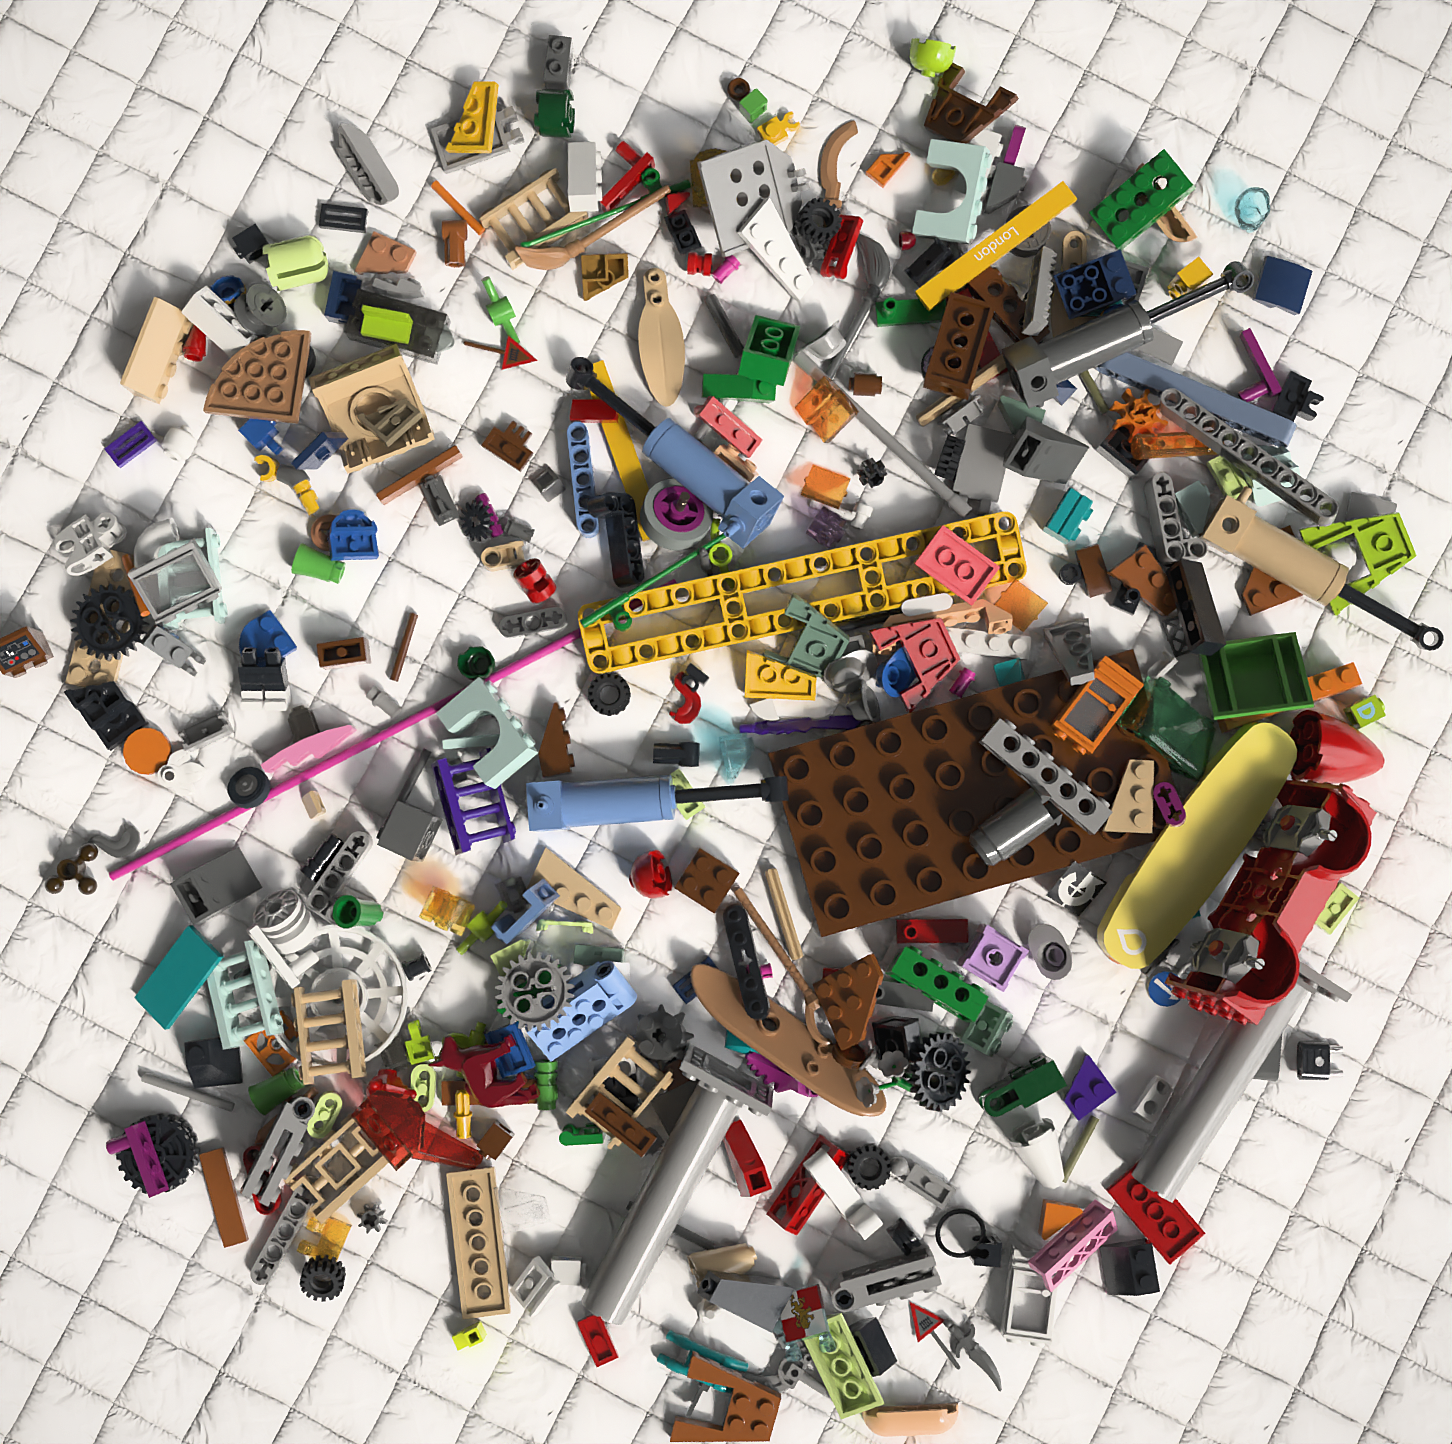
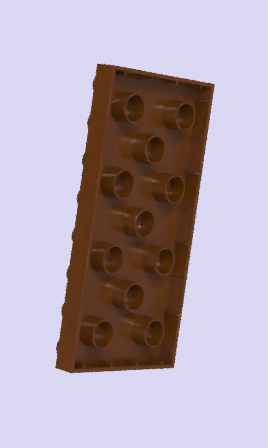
M1134 649L1107 656L1144 684ZM1100 658L1093 660V667L1097 664ZM1062 669L768 753L774 777L787 776L789 800L781 801L820 937L822 938L1071 866L1074 861L1079 864L1155 842L1167 823L1153 795L1152 833L1102 831L1107 822L1106 820L1094 835H1089L1059 810L1062 813L1060 825L1054 824L1005 861L1001 860L994 866L986 865L969 843L970 834L978 829L979 824L1024 791L1031 788L1025 780L979 743L981 738L998 719L1003 721L1007 719L1016 726L1015 731L1021 736L1025 734L1035 742L1033 746L1040 752L1042 750L1048 752L1054 758L1052 760L1054 764L1058 767L1061 765L1066 767L1072 773L1071 778L1077 783L1079 781L1085 783L1091 789L1089 793L1095 798H1098V796L1103 798L1110 804L1109 809L1115 800L1128 760L1154 761L1153 791L1155 786L1162 782L1170 783L1176 790L1145 685L1139 690L1094 750L1093 754L1090 755L1086 753L1081 755L1072 748L1073 744L1067 739L1063 741L1052 733L1054 729L1050 727L1051 723L1081 685H1071ZM1097 678L1089 686V689L1109 704H1114L1116 709L1124 700ZM1086 691L1064 721L1093 741L1114 712L1109 711L1107 706ZM1009 737L1004 739V747L1007 750H1013L1015 748L1014 740ZM1024 753L1022 761L1025 765L1031 766L1034 758L1030 753ZM1044 768L1041 772L1042 779L1049 782L1052 779V772ZM1067 784L1061 785V795L1069 797L1071 794V788ZM1164 788L1161 789V794L1158 797H1164L1166 803L1171 802L1168 795L1171 791H1166ZM1082 799L1079 802V809L1081 812L1087 813L1090 805L1088 801ZM1173 806L1169 807L1171 816L1168 817L1169 819L1175 814Z

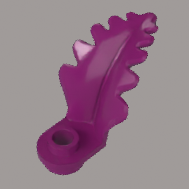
M752 1051L746 1053V1064L751 1065L749 1069L751 1071L757 1069L754 1074L756 1077L765 1074L763 1078L764 1084L767 1085L775 1082V1092L781 1093L793 1090L806 1097L819 1096L761 1054Z

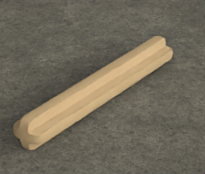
M776 868L768 869L765 871V876L792 960L800 959L803 957V953Z

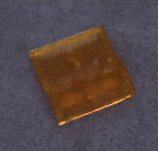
M823 376L794 407L805 424L812 425L824 443H830L859 413L844 392L827 376Z

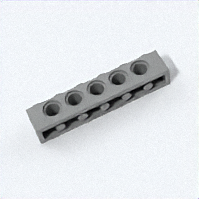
M998 719L981 738L979 743L1028 784L1042 785L1052 796L1049 801L1089 835H1094L1113 813L1108 808L1110 804L1099 796L1095 798L1089 793L1091 789L1082 781L1077 783L1071 778L1072 773L1062 765L1058 767L1052 762L1054 758L1045 750L1040 752L1033 746L1035 742L1025 734L1023 736L1015 731L1016 726L1007 719H1004V721ZM1009 737L1014 740L1015 748L1013 750H1007L1004 747L1003 742L1005 738ZM1024 753H1030L1033 756L1034 762L1031 766L1023 763L1022 757ZM1044 768L1052 772V779L1049 782L1044 781L1041 777V772ZM1062 784H1067L1071 788L1069 797L1061 795L1060 787ZM1082 799L1088 801L1090 805L1087 813H1083L1079 809V802Z

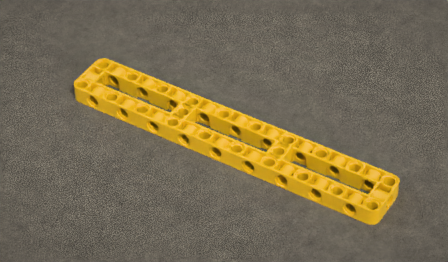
M1008 511L944 525L952 532L955 527L961 528L963 531L962 539L968 544L991 538L996 541L999 558L994 563L1000 568L985 588L1016 582L1025 577L1027 565L1018 522L1012 513ZM1001 517H1005L1009 522L1006 530H1002L998 525ZM941 525L638 592L630 597L629 601L621 605L623 610L629 613L630 617L635 618L719 599L724 622L609 647L604 624L613 622L609 613L586 628H583L579 620L584 618L583 613L586 609L597 610L614 598L585 604L578 611V621L588 665L595 673H606L803 629L805 622L790 617V624L787 627H781L778 624V618L781 614H784L785 608L747 616L743 593L856 569L861 591L808 603L831 622L899 608L906 600L921 598L916 593V588L920 583L925 584L927 587V593L923 597L941 593L953 596L955 595L953 592L931 576L886 586L881 564L921 554ZM910 537L915 538L918 542L917 548L913 551L909 550L906 546L907 539ZM864 547L869 548L872 552V557L868 561L863 560L860 556V551ZM818 557L826 561V567L823 571H818L814 567V561ZM1011 563L1018 566L1016 576H1011L1008 572V567ZM771 568H777L780 571V578L777 581H771L768 578V571ZM870 570L874 571L877 575V579L873 584H869L865 580V575ZM725 578H731L734 581L735 586L732 591L727 592L723 590L721 583ZM679 588H685L689 593L688 599L684 602L678 601L675 597V593ZM875 593L879 594L882 598L881 604L877 607L872 606L870 603V598ZM633 598H638L643 603L642 609L638 612L632 611L629 607V603ZM730 601L739 603L740 609L737 614L732 615L728 613L727 604ZM829 603L836 607V613L832 617H827L824 613V608ZM736 624L744 626L745 632L741 637H734L732 634V627ZM690 634H695L699 638V643L694 648L688 647L685 643L686 637ZM644 644H648L653 648V654L648 658L642 657L639 653L640 647ZM597 655L605 656L607 659L606 666L603 668L596 667L594 665V657Z

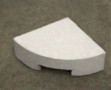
M764 699L749 705L753 713L761 719L767 721L779 720L773 699Z

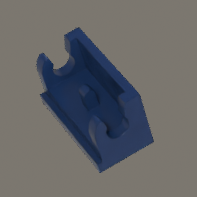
M333 270L324 313L328 322L352 325L356 317V309L363 283L362 280L357 279V276Z

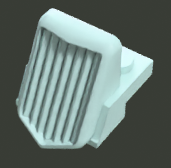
M1257 445L1291 470L1301 475L1299 466L1292 461L1290 451L1284 446L1277 448L1275 446ZM1245 454V455L1243 456L1244 459H1252V458H1253V457H1252L1251 455H1249V454ZM1264 467L1261 469L1264 473L1272 472L1269 468ZM1241 471L1244 480L1248 483L1249 488L1252 489V499L1257 506L1260 507L1282 500ZM1287 481L1281 482V485L1284 487L1292 486Z

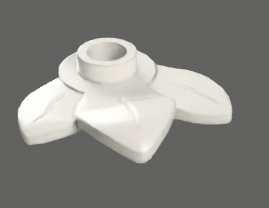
M181 749L170 755L168 763L158 770L157 779L162 786L172 788L176 794L190 796L195 794L192 783L201 779L206 769L197 763L190 762V752ZM168 771L174 773V778L170 781L165 779V773Z

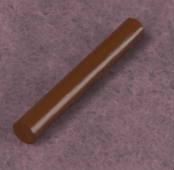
M409 612L389 680L399 681L418 619L417 614Z

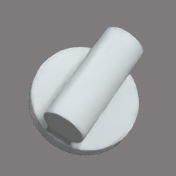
M704 1298L697 1306V1316L702 1323H708L724 1311L723 1308L712 1305L709 1301H705Z

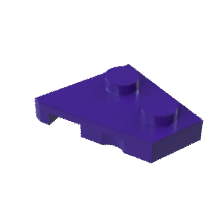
M1087 1054L1084 1056L1083 1063L1078 1073L1075 1074L1072 1085L1067 1090L1063 1102L1079 1121L1117 1092Z

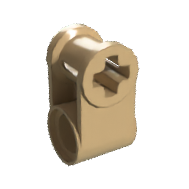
M514 541L486 548L481 554V561L484 567L491 572L517 568L522 562L527 561L524 558L522 548L524 542ZM495 554L499 559L496 564L490 565L486 562L487 557Z

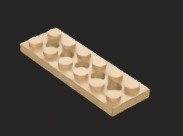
M110 550L113 557L94 569L88 596H91V588L99 592L100 585H104L107 590L109 584L115 585L116 589L121 585L125 587V591L128 589L132 590L121 559L123 555L128 553ZM129 554L134 564V555ZM121 569L124 572V577L121 581L115 582L113 573ZM118 601L112 604V612H116L119 609L120 604ZM101 604L100 608L105 613L103 604ZM97 612L91 615V623H95L97 621ZM125 622V623L123 624V626H122V632H123V633H126L127 631H129V629H130V623H129V622ZM115 632L117 641H120L119 635ZM104 633L102 637H104L107 642L109 640L108 633ZM76 641L65 683L83 688L89 685H101L110 681L117 683L123 654L121 653V660H116L113 656L111 661L105 660L104 656L100 660L95 658V654L92 656L86 654L88 648L85 650L80 649L79 646L82 642ZM94 660H99L101 667L99 671L93 673L90 670V664Z
M495 1166L447 1172L462 1320L511 1314ZM471 1187L477 1188L480 1192L479 1199L470 1200L467 1196V1190ZM472 1212H479L483 1218L482 1223L478 1225L473 1224L469 1218ZM476 1236L483 1237L485 1247L482 1249L475 1248L472 1244L473 1238ZM477 1261H485L488 1265V1271L479 1273L475 1269ZM487 1285L491 1290V1295L481 1297L478 1294V1287Z

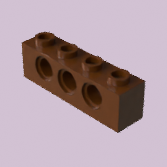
M989 266L966 283L964 289L968 288L974 299L996 304L992 319L1014 343L1029 337V335L1022 333V328L1019 325V322L1024 321L1026 301L1023 302L1019 298L1014 286L1011 284L1007 285L997 268ZM988 288H996L999 294L991 295L988 292ZM1010 304L1014 307L1015 311L1007 312L1003 306ZM1047 324L1037 336L1032 335L1037 344L1042 343L1050 334L1049 325Z

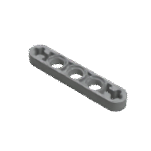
M313 1175L307 1176L313 1183L318 1179ZM303 1183L294 1190L251 1269L250 1277L257 1285H264L273 1278L316 1199L311 1192L307 1194L306 1198L297 1196V1194L302 1196L307 1188ZM294 1202H300L303 1205L304 1211L301 1215H295L292 1212L291 1206ZM287 1223L291 1226L292 1233L290 1236L286 1237L280 1233V1226ZM269 1246H278L280 1256L277 1258L269 1256ZM266 1262L271 1263L265 1271L268 1277L259 1278L260 1273L257 1269H262Z

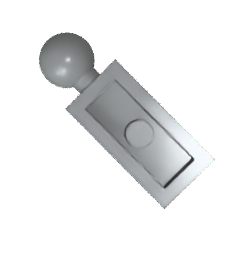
M897 1156L890 1161L889 1166L892 1167V1174L906 1176L902 1181L905 1186L940 1209H945L956 1191L954 1187L916 1162L910 1168L908 1167V1162L903 1157Z

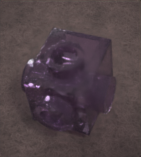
M823 506L812 521L806 534L815 539L819 544L830 548L834 541L839 543L846 531L843 530V527L847 521L839 514Z

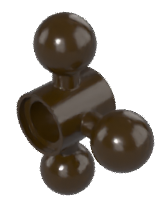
M85 843L79 848L78 857H71L60 861L57 865L58 876L52 875L45 880L44 887L46 891L50 894H58L63 890L65 880L76 879L80 893L84 895L95 893L98 887L97 881L93 877H85L83 874L86 871L85 861L91 862L95 860L98 856V848L92 843ZM69 863H72L75 867L74 874L68 871Z

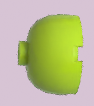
M912 38L909 50L911 64L914 68L922 71V76L934 78L935 73H943L951 66L955 57L956 46L926 39L925 43H921L919 38Z

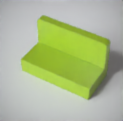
M362 305L361 310L364 313L361 328L362 336L404 344L409 343L413 324L409 314Z

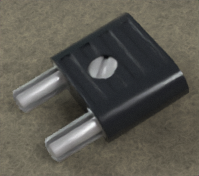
M1299 1041L1297 1043V1057H1295L1297 1078L1299 1080L1328 1081L1329 1078H1343L1344 1075L1330 1074L1344 1073L1343 1070L1330 1069V1054H1342L1344 1052L1342 1050L1330 1049H1344L1343 1046L1329 1045L1328 1042Z

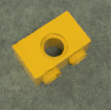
M1198 256L1175 275L1167 286L1168 293L1172 299H1175L1205 285L1214 274Z

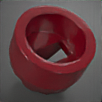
M909 231L899 232L900 250L913 248L916 244L915 235Z

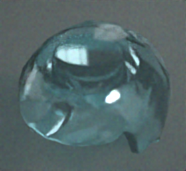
M1248 188L1236 198L1234 213L1241 229L1246 230L1248 233L1254 232L1269 215L1270 196L1264 188Z

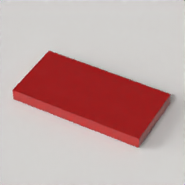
M1138 1160L1105 1190L1142 1234L1152 1243L1153 1247L1165 1261L1171 1265L1206 1233L1176 1198L1173 1203L1159 1196L1157 1191H1151L1131 1175L1140 1161Z

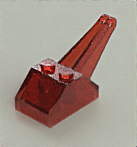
M377 1090L367 1097L351 1114V1117L395 1171H398L410 1159L466 1169H475L483 1161V1156L479 1153V1150L425 1121L426 1114L423 1112L421 1105L410 1095Z

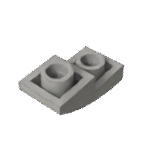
M375 278L372 284L376 293L392 298L414 299L424 297L425 295L421 283L413 278H408L407 280L400 278L397 286L394 281L388 278H383L382 280Z

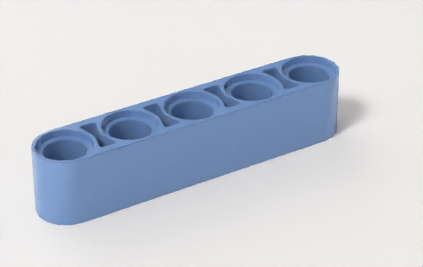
M576 421L567 428L576 522L578 530L583 537L593 538L599 532V518L592 517L588 508L580 507L582 499H590L596 496L590 436L586 425ZM576 430L584 431V436L580 439L573 438L572 434ZM580 452L587 455L583 462L575 461V456ZM582 475L589 477V482L585 485L577 483L578 478ZM592 521L594 528L591 531H585L582 529L583 523Z

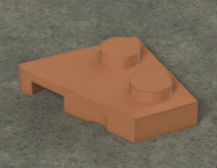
M374 231L357 264L355 272L359 275H364V273L388 274L390 272L406 274L417 252Z

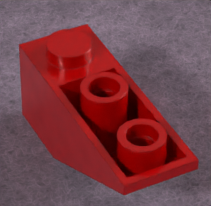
M742 1120L732 1122L723 1138V1142L741 1197H752L772 1189L765 1165Z

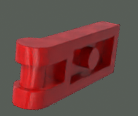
M840 214L839 217H842L840 224L842 225L831 239L820 271L823 277L830 278L835 276L837 279L846 278L847 266L864 222L860 216Z

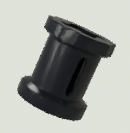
M425 953L420 954V957L409 962H402L403 970L410 982L414 980V977L432 971L431 964Z

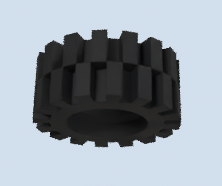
M819 197L818 200L813 198L798 213L799 216L796 221L799 223L797 228H802L799 232L801 236L807 235L805 240L809 241L811 238L813 244L819 242V245L824 242H829L841 228L842 217H838L841 214L840 210L835 211L834 209L837 206L835 204L830 206V200L827 199L823 202V198ZM812 215H818L823 218L826 227L818 226L814 222Z
M947 435L934 475L953 480L966 440Z
M603 673V675H598L594 681H591V685L588 687V700L593 709L601 715H618L629 705L631 697L630 688L626 680L620 675ZM609 685L617 688L619 693L617 700L610 704L603 702L600 697L601 690Z
M864 1144L862 1147H857L854 1152L852 1151L847 1162V1169L853 1183L861 1189L865 1188L870 1191L874 1188L875 1190L879 1189L881 1185L884 1186L886 1180L890 1178V1172H892V1167L889 1166L891 1163L884 1150L873 1144ZM866 1158H873L878 1162V1171L873 1176H865L860 1171V1164Z
M316 1255L315 1259L311 1257L308 1262H305L299 1285L302 1287V1293L307 1292L306 1297L314 1296V1301L321 1298V1302H326L327 1297L331 1301L334 1300V1296L338 1297L344 1287L346 1268L345 1266L342 1267L343 1263L341 1261L336 1263L337 1258L334 1256L332 1259H328L329 1255H324V1258ZM325 1275L329 1277L331 1280L320 1281L316 1279L314 1276Z

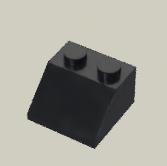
M1147 1238L1105 1244L1099 1247L1108 1295L1140 1296L1160 1292L1153 1246Z
M877 1317L859 1320L848 1326L872 1377L881 1376L897 1362L896 1356Z

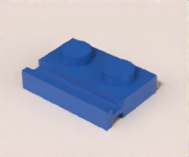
M518 1021L513 1025L508 1024L484 1034L488 1044L500 1042L509 1034H512L516 1042L515 1046L510 1047L511 1052L495 1059L502 1079L506 1076L532 1069L536 1065L522 1030L518 1029Z

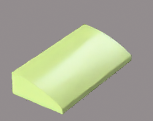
M842 1313L826 1315L829 1331L803 1338L840 1418L844 1419L883 1405L884 1401Z

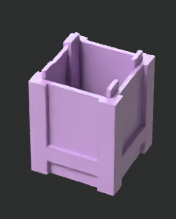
M980 924L975 931L977 932L964 956H960L956 965L981 978L993 988L1005 992L1009 985L1008 982L1022 959H1025L1029 950L997 932L989 925ZM996 951L999 952L1001 962H995L994 965H991L990 953L995 954Z

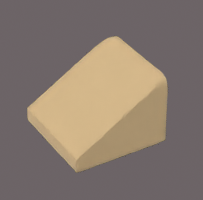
M311 790L302 797V802L310 819L326 813L325 806L317 791Z

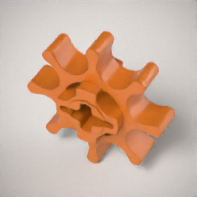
M1127 388L1121 395L1126 404L1114 401L1110 407V411L1117 412L1121 416V419H1117L1112 428L1114 430L1119 427L1128 429L1130 437L1127 441L1129 443L1135 440L1137 433H1141L1146 437L1147 443L1150 444L1157 437L1152 427L1163 431L1168 425V421L1161 420L1156 414L1160 413V404L1153 405L1148 401L1149 389H1145L1139 399L1135 398L1131 390Z

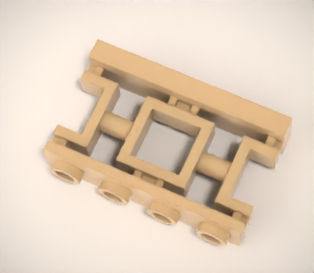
M350 1113L340 1122L343 1127L337 1132L334 1130L330 1131L322 1139L325 1143L318 1149L315 1146L304 1155L306 1160L300 1166L295 1163L288 1178L283 1180L286 1184L288 1183L293 1191L303 1183L314 1195L318 1202L309 1210L316 1215L315 1218L320 1224H323L397 1156L394 1150L387 1146L385 1141L374 1149L359 1132L368 1124L360 1113H357L355 1116ZM356 1122L358 1126L351 1133L359 1142L350 1150L342 1141L333 1147L331 1144ZM364 1149L372 1157H375L381 1151L384 1155L359 1177L357 1172L364 1166L356 1157ZM338 1150L355 1167L340 1182L323 1165ZM319 1156L321 1160L314 1166L322 1175L314 1183L306 1175H303L297 1181L295 1177ZM328 1182L336 1191L345 1185L347 1188L322 1210L320 1206L327 1199L319 1190Z

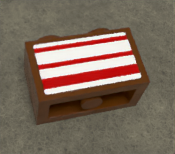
M364 637L316 644L319 667L324 670L372 663L369 640Z

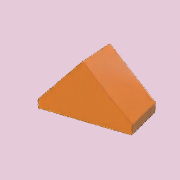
M1043 1199L1038 1229L1039 1235L1044 1241L1082 1214V1209L1077 1204Z

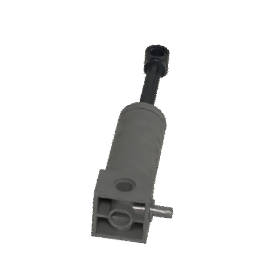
M1233 261L1226 265L1220 274L1221 278L1149 311H1145L1139 301L1134 300L1040 344H1037L1032 336H1029L1001 349L1012 387L1028 409L1034 406L1042 408L1045 401L1059 396L1057 384L1153 341V323L1225 290L1228 293L1232 291L1237 293L1246 292L1253 286L1254 275L1241 262Z

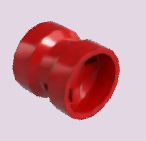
M690 251L688 254L687 275L700 273L703 276L710 277L712 253L698 255L697 252Z

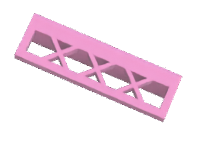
M1095 1199L1083 1210L1082 1214L1072 1220L1028 1261L1030 1268L1042 1276L1046 1289L1052 1292L1118 1230L1113 1211Z

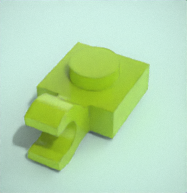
M419 1019L409 1022L407 1025L411 1039L406 1040L405 1045L411 1065L434 1059L435 1054L430 1035L422 1036Z

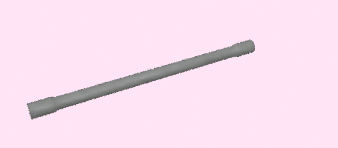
M801 351L793 359L794 363L807 375L815 379L851 414L853 413L855 418L941 496L948 506L962 519L973 509L950 490L826 375L806 353Z

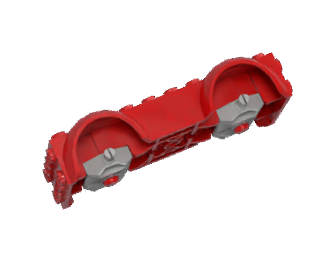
M1298 779L1286 780L1276 797L1282 807L1277 809L1271 822L1262 821V824H1260L1261 830L1265 831L1263 838L1265 846L1268 848L1261 847L1257 858L1244 853L1242 856L1244 862L1220 904L1207 917L1213 930L1206 933L1201 944L1192 943L1191 945L1194 947L1190 946V951L1195 953L1192 957L1195 971H1190L1186 979H1181L1171 972L1168 974L1165 984L1172 989L1171 993L1184 1000L1185 998L1188 1000V1006L1196 1011L1201 1012L1203 1009L1212 1016L1218 1014L1229 1021L1232 1018L1242 1025H1246V1023L1258 1025L1264 1017L1267 1007L1273 1006L1285 999L1295 987L1300 967L1298 954L1308 934L1311 933L1317 918L1324 910L1330 895L1336 889L1339 879L1356 871L1367 858L1372 841L1370 826L1377 814L1369 806L1370 803L1361 797H1357L1352 793L1353 789L1343 783L1333 785L1329 782L1316 783L1312 780L1307 782Z

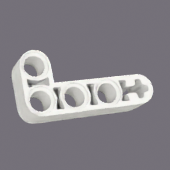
M822 1148L803 1163L804 1167L841 1216L863 1240H866L883 1225L882 1221L864 1203L831 1157Z

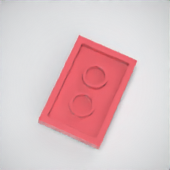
M941 525L914 563L970 606L974 604L1000 568L944 525Z

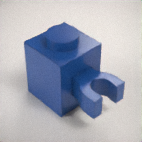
M249 419L238 430L259 452L265 446L276 456L284 450L273 439L280 433L274 427L277 424L275 421Z

